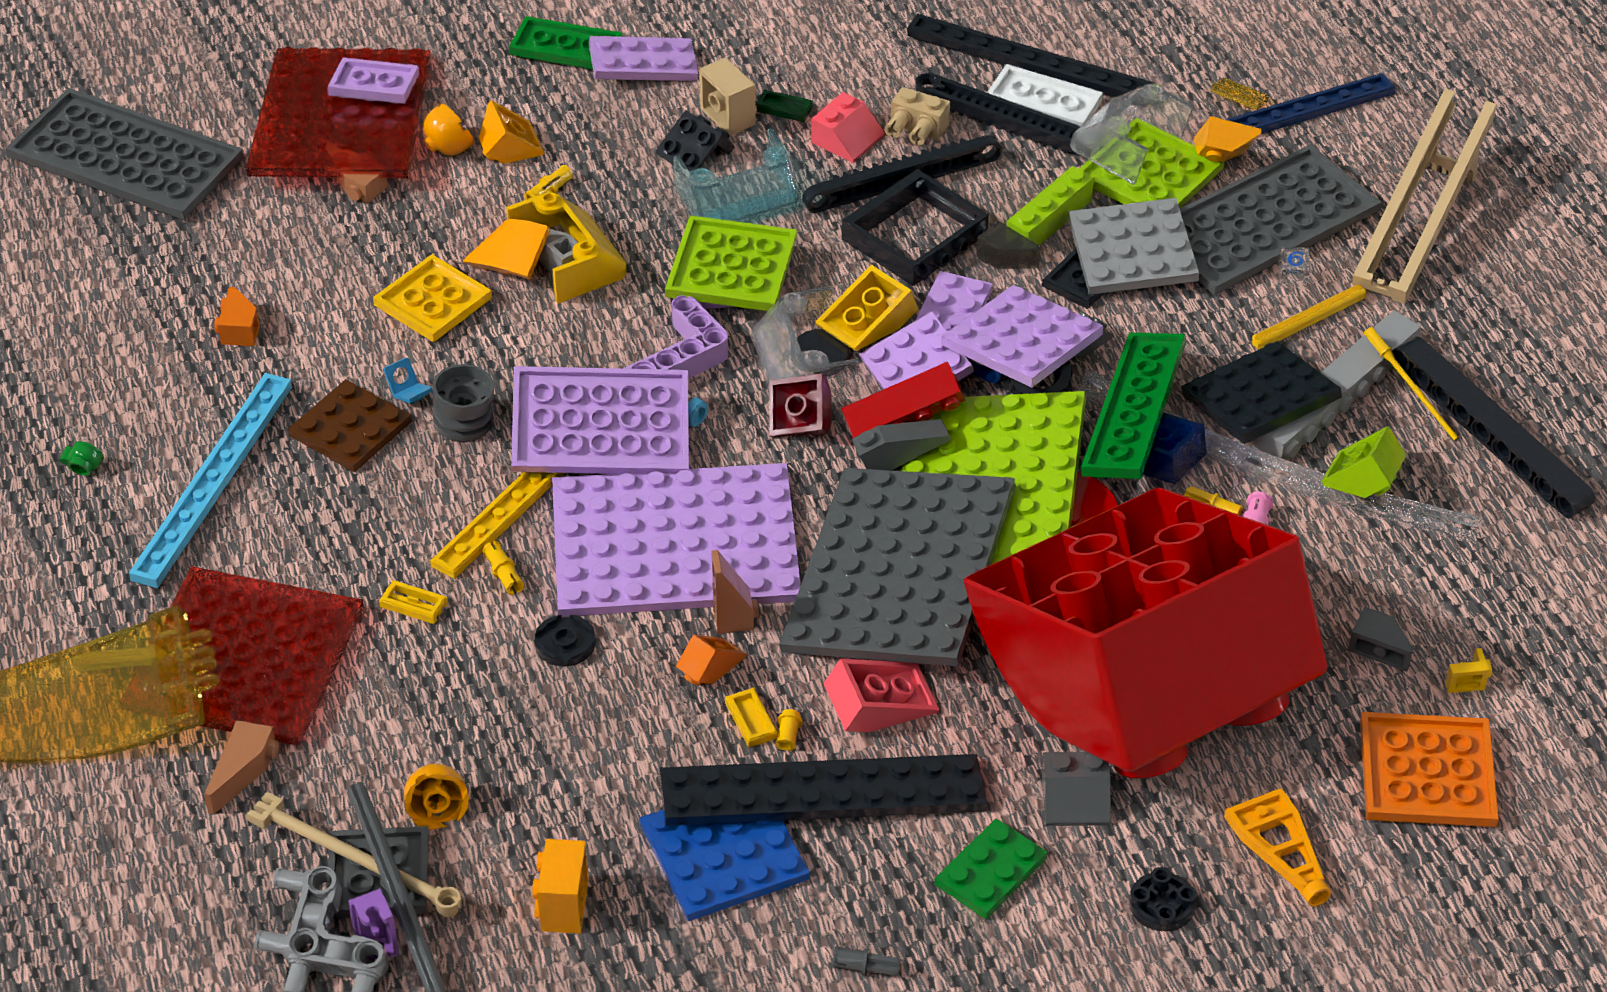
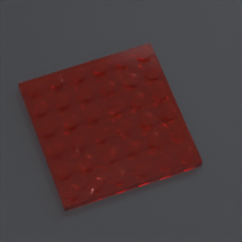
M191 566L149 648L190 644L195 650L194 662L138 667L120 702L122 710L232 732L236 720L272 726L275 740L300 746L364 609L363 599Z

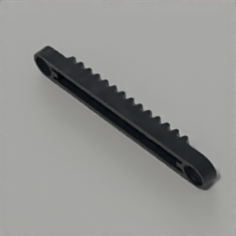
M923 73L915 79V91L950 101V112L957 111L960 116L966 114L968 119L971 120L975 117L977 122L985 121L988 126L994 124L996 129L1000 130L1002 127L1005 132L1013 131L1016 136L1022 134L1024 139L1032 138L1035 143L1041 141L1043 146L1047 147L1049 144L1054 150L1060 148L1063 153L1069 151L1086 158H1091L1105 146V137L1096 131L933 73ZM923 85H933L934 87L927 88L923 87ZM1087 143H1094V144H1097L1098 146L1091 147V146H1087V145H1085V144H1087Z
M985 135L971 140L961 138L960 143L950 141V146L941 144V148L937 149L933 146L929 152L924 149L921 150V154L912 152L911 157L902 155L901 160L892 158L891 163L884 160L880 166L874 163L872 168L863 166L862 171L853 169L852 174L843 172L842 177L835 174L832 180L808 187L802 195V201L808 211L815 214L877 196L916 169L936 179L994 162L1000 157L1002 146L992 135ZM993 146L989 152L982 154L985 148ZM818 195H822V198L819 201L811 203L813 198H815Z

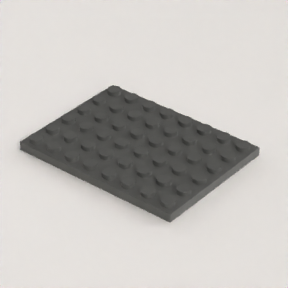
M844 468L779 643L781 652L959 666L974 620V614L964 586V578L991 565L1016 488L1015 479L1011 477Z

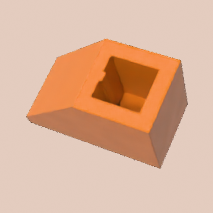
M229 286L226 298L221 299L220 317L215 319V333L219 334L222 345L254 346L260 328L257 308L235 287Z

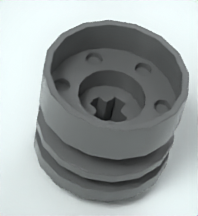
M468 364L452 365L443 369L435 376L433 382V423L440 435L450 440L466 442L479 439L489 432L494 421V384L491 376L485 370Z

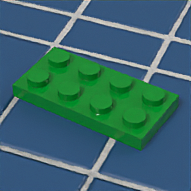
M525 16L509 46V54L593 69L589 48L590 36L623 37V33Z

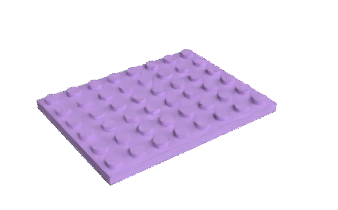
M787 463L680 470L678 473L654 471L641 474L623 473L552 477L558 615L566 617L570 615L581 616L713 607L711 550H718L750 589L751 600L757 599L758 604L795 602L801 584Z

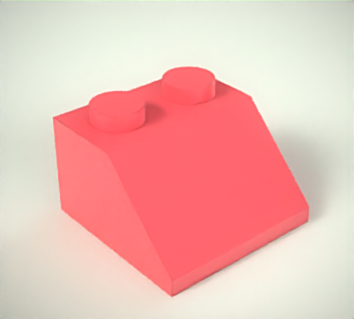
M842 92L811 118V143L852 163L857 161L885 136V132L866 104L845 92Z

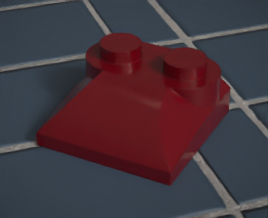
M821 373L769 380L770 437L808 434L819 437L828 432L832 423L831 388L827 376Z

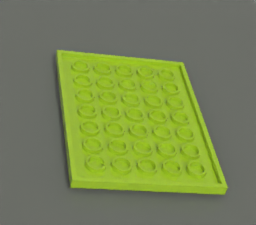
M1085 391L965 397L966 401L961 402L956 409L951 411L943 410L934 414L930 419H941L951 440L903 464L901 471L1014 478L1016 488L991 563L994 564L1071 527L1086 405Z

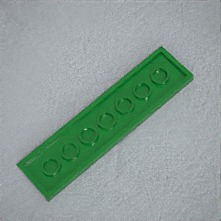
M1129 332L1081 466L1082 476L1124 478L1128 480L1142 478L1186 345L1185 334Z

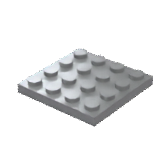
M1176 198L1069 211V223L1089 295L1199 281V271Z

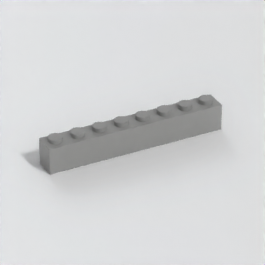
M1394 310L1373 327L1392 350L1415 336L1420 337L1421 331L1419 324ZM1364 335L1321 372V374L1341 388L1342 398L1254 439L1253 448L1279 464H1282L1289 457H1295L1302 445L1306 442H1312L1324 426L1326 428L1329 427L1339 413L1348 411L1354 400L1358 397H1364L1369 388L1375 382L1380 383L1387 372L1394 366L1385 358L1380 357L1378 351Z

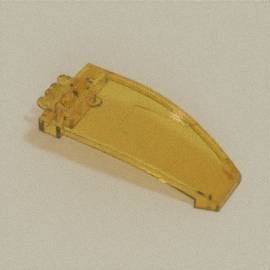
M176 605L150 614L148 621L0 670V762L43 763L95 758L133 749L205 724L201 691L217 686L219 684V677L216 674L198 677V675L216 668L217 665L215 658L213 659L215 655L213 647L203 646L196 649L194 647L209 642L212 638L211 632L204 629L190 633L187 613Z

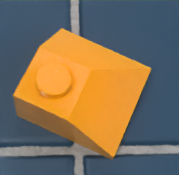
M493 100L488 103L479 135V141L483 147L482 152L488 159L507 164L541 156L545 153L530 120Z
M1210 116L1194 136L1197 155L1206 157L1207 160L1212 162H1224L1242 155L1259 137L1261 129Z

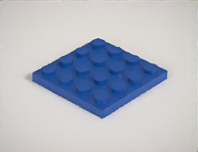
M663 810L639 817L640 826L687 922L810 879V872L783 821L665 826Z

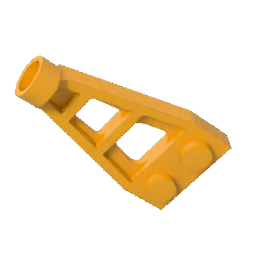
M1282 788L1225 809L1224 818L1238 838L1301 893L1309 906L1321 905L1330 898L1331 890L1324 881L1300 814ZM1283 824L1287 827L1291 840L1273 846L1260 833ZM1300 851L1306 862L1305 865L1292 869L1281 858Z

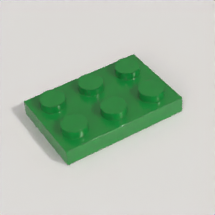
M995 818L935 877V886L987 920L1047 859V851Z

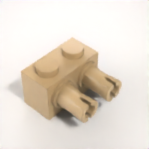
M901 87L891 102V120L884 128L885 133L890 137L893 135V138H898L903 129L910 131L909 140L913 144H916L918 141L917 145H923L927 137L939 140L949 126L950 101Z

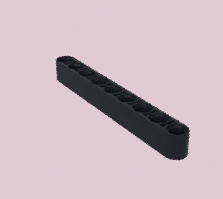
M1415 336L1392 350L1395 360L1423 392L1564 517L1572 518L1595 502L1594 493L1587 483L1424 339Z

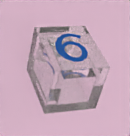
M1281 247L1278 263L1280 289L1308 290L1311 272L1309 248Z

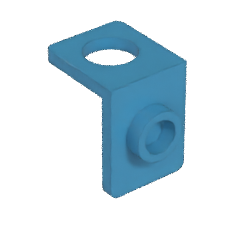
M404 357L383 368L395 399L407 403H415L423 399V396L433 392L432 387L418 383L409 358ZM403 367L407 371V378L403 383L397 384L394 381L393 374L397 368Z

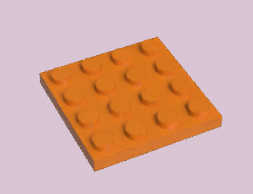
M1361 712L1360 729L1366 820L1497 827L1499 818L1488 718Z

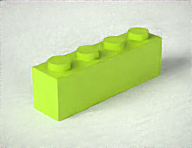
M1071 166L1007 220L1005 245L1028 256L1069 221V211L1082 210L1092 201L1094 177Z

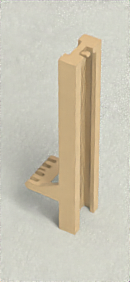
M1444 89L1353 274V286L1361 284L1365 289L1392 297L1394 301L1406 303L1466 176L1468 175L1467 181L1471 183L1476 178L1479 149L1495 118V103L1485 102L1459 158L1454 159L1438 154L1439 140L1457 103L1452 101L1455 91ZM1430 163H1432V170L1436 172L1442 166V173L1447 174L1449 171L1448 175L1450 177L1399 282L1391 281L1389 286L1385 285V280L1379 278L1377 283L1373 282V275L1425 169L1428 168Z

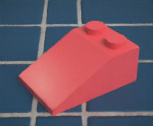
M840 659L823 683L845 731L872 732L939 712L937 703L917 663Z

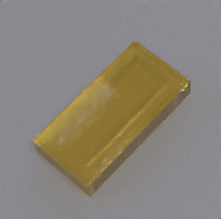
M1225 77L1212 83L1210 90L1212 93L1256 110L1266 105L1269 95Z

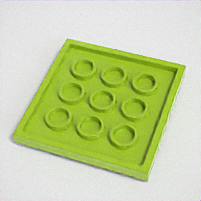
M1136 117L1079 169L1094 177V190L1122 204L1176 198L1180 209L1224 169V162H1212L1207 160L1206 157L1197 155L1194 145Z
M690 215L665 287V297L675 298L683 295L686 298L687 296L693 297L698 302L775 312L797 240V229Z

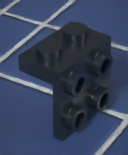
M685 110L657 147L656 153L688 176L693 177L716 147L729 155L735 146L728 140L730 135L720 127L714 129L711 127L712 123L699 114L696 117Z

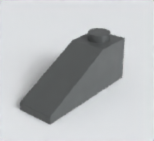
M941 419L880 425L852 439L866 469L890 471L951 440Z

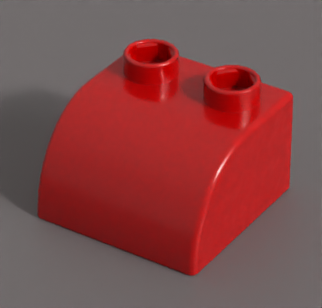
M1164 488L1151 489L964 578L967 596L988 650L1005 681L1024 708L1051 734L1113 765L1115 771L1121 776L1128 778H1150L1174 770L1188 756V743L1226 724L1250 726L1276 718L1288 707L1289 692L1322 676L1327 671V661L1299 536Z

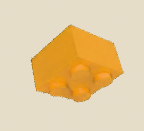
M546 839L544 852H538L537 872H540L539 879L533 880L532 898L536 899L534 917L535 919H540L541 931L581 934L589 882L586 841Z

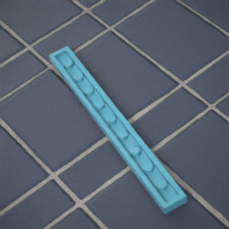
M268 373L263 375L130 570L129 576L131 581L154 588L160 586L292 389L291 379Z

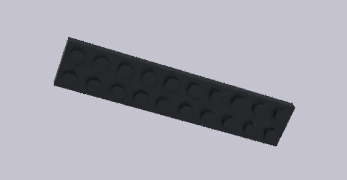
M977 754L660 767L659 769L665 826L986 811L987 799Z

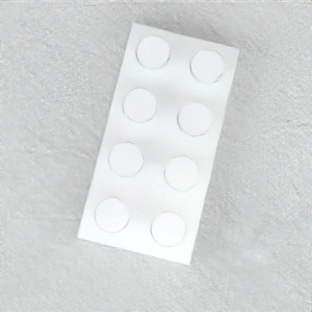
M1008 64L1005 65L987 92L1085 127L1100 105L1103 92Z

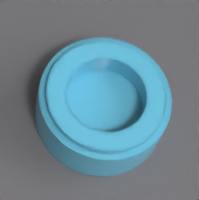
M698 397L692 398L688 402V425L690 427L699 426L708 413V404Z

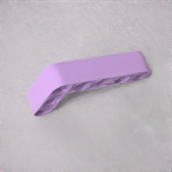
M683 295L677 296L672 301V324L685 339L623 369L688 370L689 379L724 362L728 358V333L695 298L690 296L686 298Z

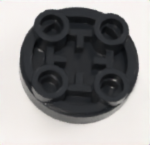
M1157 867L1153 869L1152 873L1142 876L1134 883L1130 891L1129 907L1134 918L1143 926L1155 931H1174L1182 928L1192 919L1196 907L1197 892L1186 880L1172 874L1169 869Z

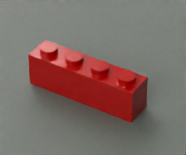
M947 361L841 408L852 437L855 438L861 433L880 425L930 420L934 414L943 410H954L961 402L966 400L960 383Z

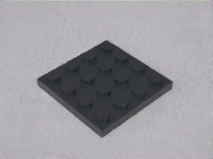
M1278 341L1269 343L1250 354L1243 355L1240 359L1220 366L1216 370L1194 378L1191 382L1181 386L1182 395L1243 444L1342 398L1341 388Z

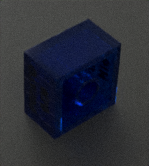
M1163 412L1143 475L1176 484L1207 454L1204 425Z

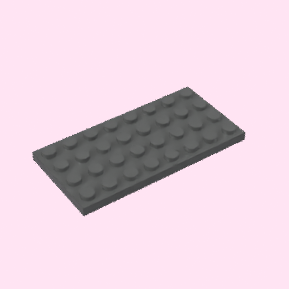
M67 88L5 148L9 158L182 220L244 158L243 149L70 88Z
M1310 144L1180 208V212L1199 271V282L1212 294L1216 295L1288 258L1291 253L1300 252L1380 211L1382 202Z

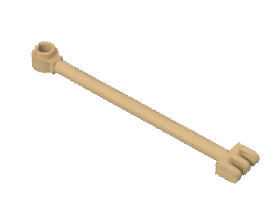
M269 792L262 796L263 802L258 801L254 805V810H250L246 814L249 822L264 830L273 821L380 875L373 856L283 812V799ZM399 870L405 887L431 900V903L436 906V910L442 916L453 917L459 912V908L461 909V894L456 888L434 887Z

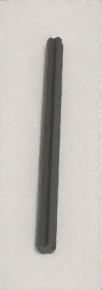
M362 782L350 785L348 787V794L426 992H447L368 791Z

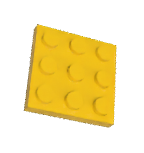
M431 254L375 295L373 302L374 306L434 343L491 300L492 290Z

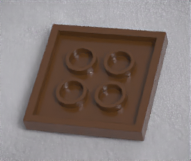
M345 379L288 428V433L295 440L355 472L408 426L412 420L411 414Z

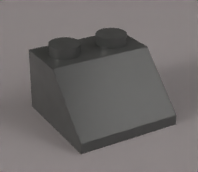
M1043 752L1042 786L1046 826L1110 825L1109 763L1087 752Z

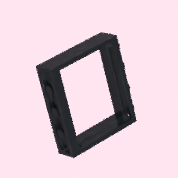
M916 169L842 220V240L908 284L914 286L921 280H926L938 268L945 267L958 254L965 253L975 242L983 240L988 234L989 214L919 169ZM920 197L964 227L915 261H912L870 234L869 231Z

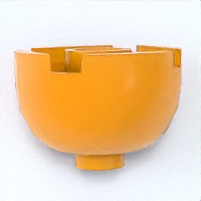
M439 103L433 108L423 122V131L427 137L424 142L433 153L438 150L446 156L458 155L471 147L475 142L468 129L464 130L461 126V119L444 103Z
M434 763L419 767L409 776L404 785L403 803L406 812L417 826H428L429 830L447 827L441 822L455 820L456 818L459 821L468 808L469 794L462 776L454 768ZM443 812L439 817L432 814Z

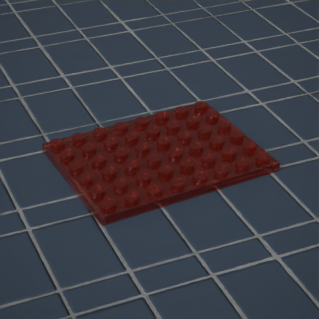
M317 47L277 48L246 165L247 176L343 178V174H377L379 178H408L430 68L431 50H422L420 48H413L411 50L395 48L345 49L342 47L334 49H319ZM342 58L418 65L419 76L405 103L393 104L386 101L341 98L328 94V85Z

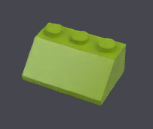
M1386 426L1340 450L1321 482L1325 487L1363 498L1372 494L1380 496L1391 489V483L1397 478L1396 474L1402 468V463L1407 454L1390 427Z

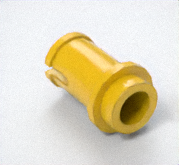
M786 709L778 716L780 727L776 747L780 750L793 751L796 748L798 728L802 726L803 720L798 711Z

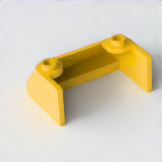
M545 192L506 207L507 220H526L546 225L549 228L560 224L578 242L572 248L575 260L553 268L554 294L557 304L619 281L626 276L625 260L585 210L553 192Z

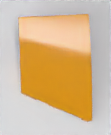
M505 220L464 258L463 263L486 271L490 269L506 275L510 273L530 280L551 229L546 225L526 220Z

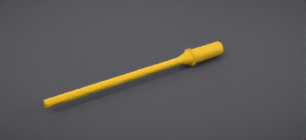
M1372 326L1366 329L1363 334L1378 351L1380 357L1385 358L1394 366L1454 441L1459 437L1395 360L1391 351L1392 348L1385 343Z

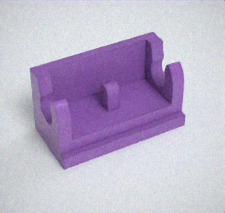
M381 889L349 900L354 935L378 941L385 947V952L391 958L400 955L394 917ZM376 955L368 956V958L375 961Z

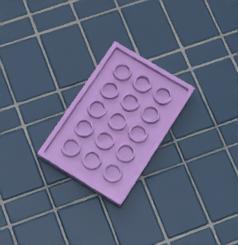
M514 366L511 472L641 474L654 471L678 473L680 470H689L688 370Z

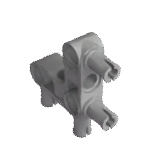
M326 866L306 870L305 873L277 868L273 878L274 888L301 892L291 929L287 934L258 930L254 945L256 950L283 954V957L286 958L290 970L283 992H304L309 974L313 971L355 978L352 992H373L375 983H378L382 976L386 974L389 968V961L382 945L376 940L353 935L350 938L329 934L333 916L339 911L342 888L335 872ZM325 882L331 883L327 889L317 890L321 884ZM314 944L310 951L305 953L299 952L304 945ZM378 955L374 963H364L368 956Z

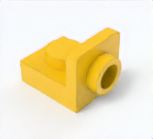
M1482 648L1474 650L1472 662L1449 664L1445 683L1448 693L1485 690L1487 679L1492 676V666L1490 660L1485 659Z

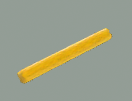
M1356 284L1253 335L1252 345L1259 350L1269 343L1280 341L1365 299L1366 289L1361 284Z

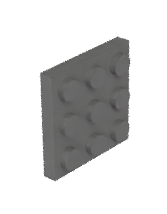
M428 826L382 828L398 869L428 883ZM363 829L330 831L331 836L373 856ZM329 850L328 867L335 872L342 888L339 911L334 914L333 918L351 917L348 901L381 889L392 914L396 915L381 875ZM327 882V888H328V887H330V885H331L330 882ZM407 889L416 914H427L428 899Z

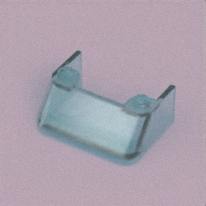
M773 128L767 129L768 149L763 153L765 165L729 176L717 178L712 171L705 168L689 172L680 157H674L675 190L692 216L754 224L796 211L800 208L801 193L790 153Z

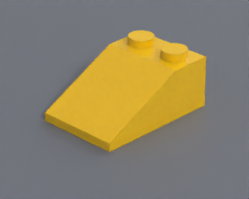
M870 265L815 323L853 350L858 351L900 329L915 314L918 306L912 290L875 266Z

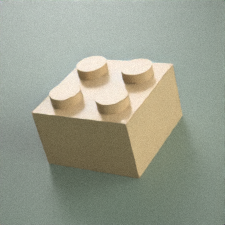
M726 57L699 68L700 109L730 136L756 125L755 114L757 113V108L755 105V93L757 90L753 80L748 79Z

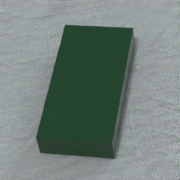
M764 89L755 105L757 112L805 122L813 107V100Z

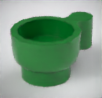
M76 441L73 447H65L59 461L62 464L68 465L69 469L74 473L89 476L92 471L100 466L104 455L102 451L92 444Z

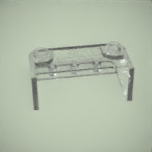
M1157 84L1145 85L1111 99L1074 132L1070 147L1081 156L1134 185L1148 148L1128 138L1130 133L1128 122L1137 117L1182 139L1194 106L1169 93Z
M831 286L783 295L752 328V343L768 389L769 380L822 373L827 376L831 388V399L859 394L858 358L829 363L828 357L821 351L808 350L802 352L793 329L816 324L815 321L832 305Z

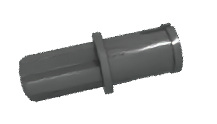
M839 946L835 947L832 962L833 968L862 972V975H866V972L897 976L901 966L900 959L896 957L871 954L868 948L862 951Z

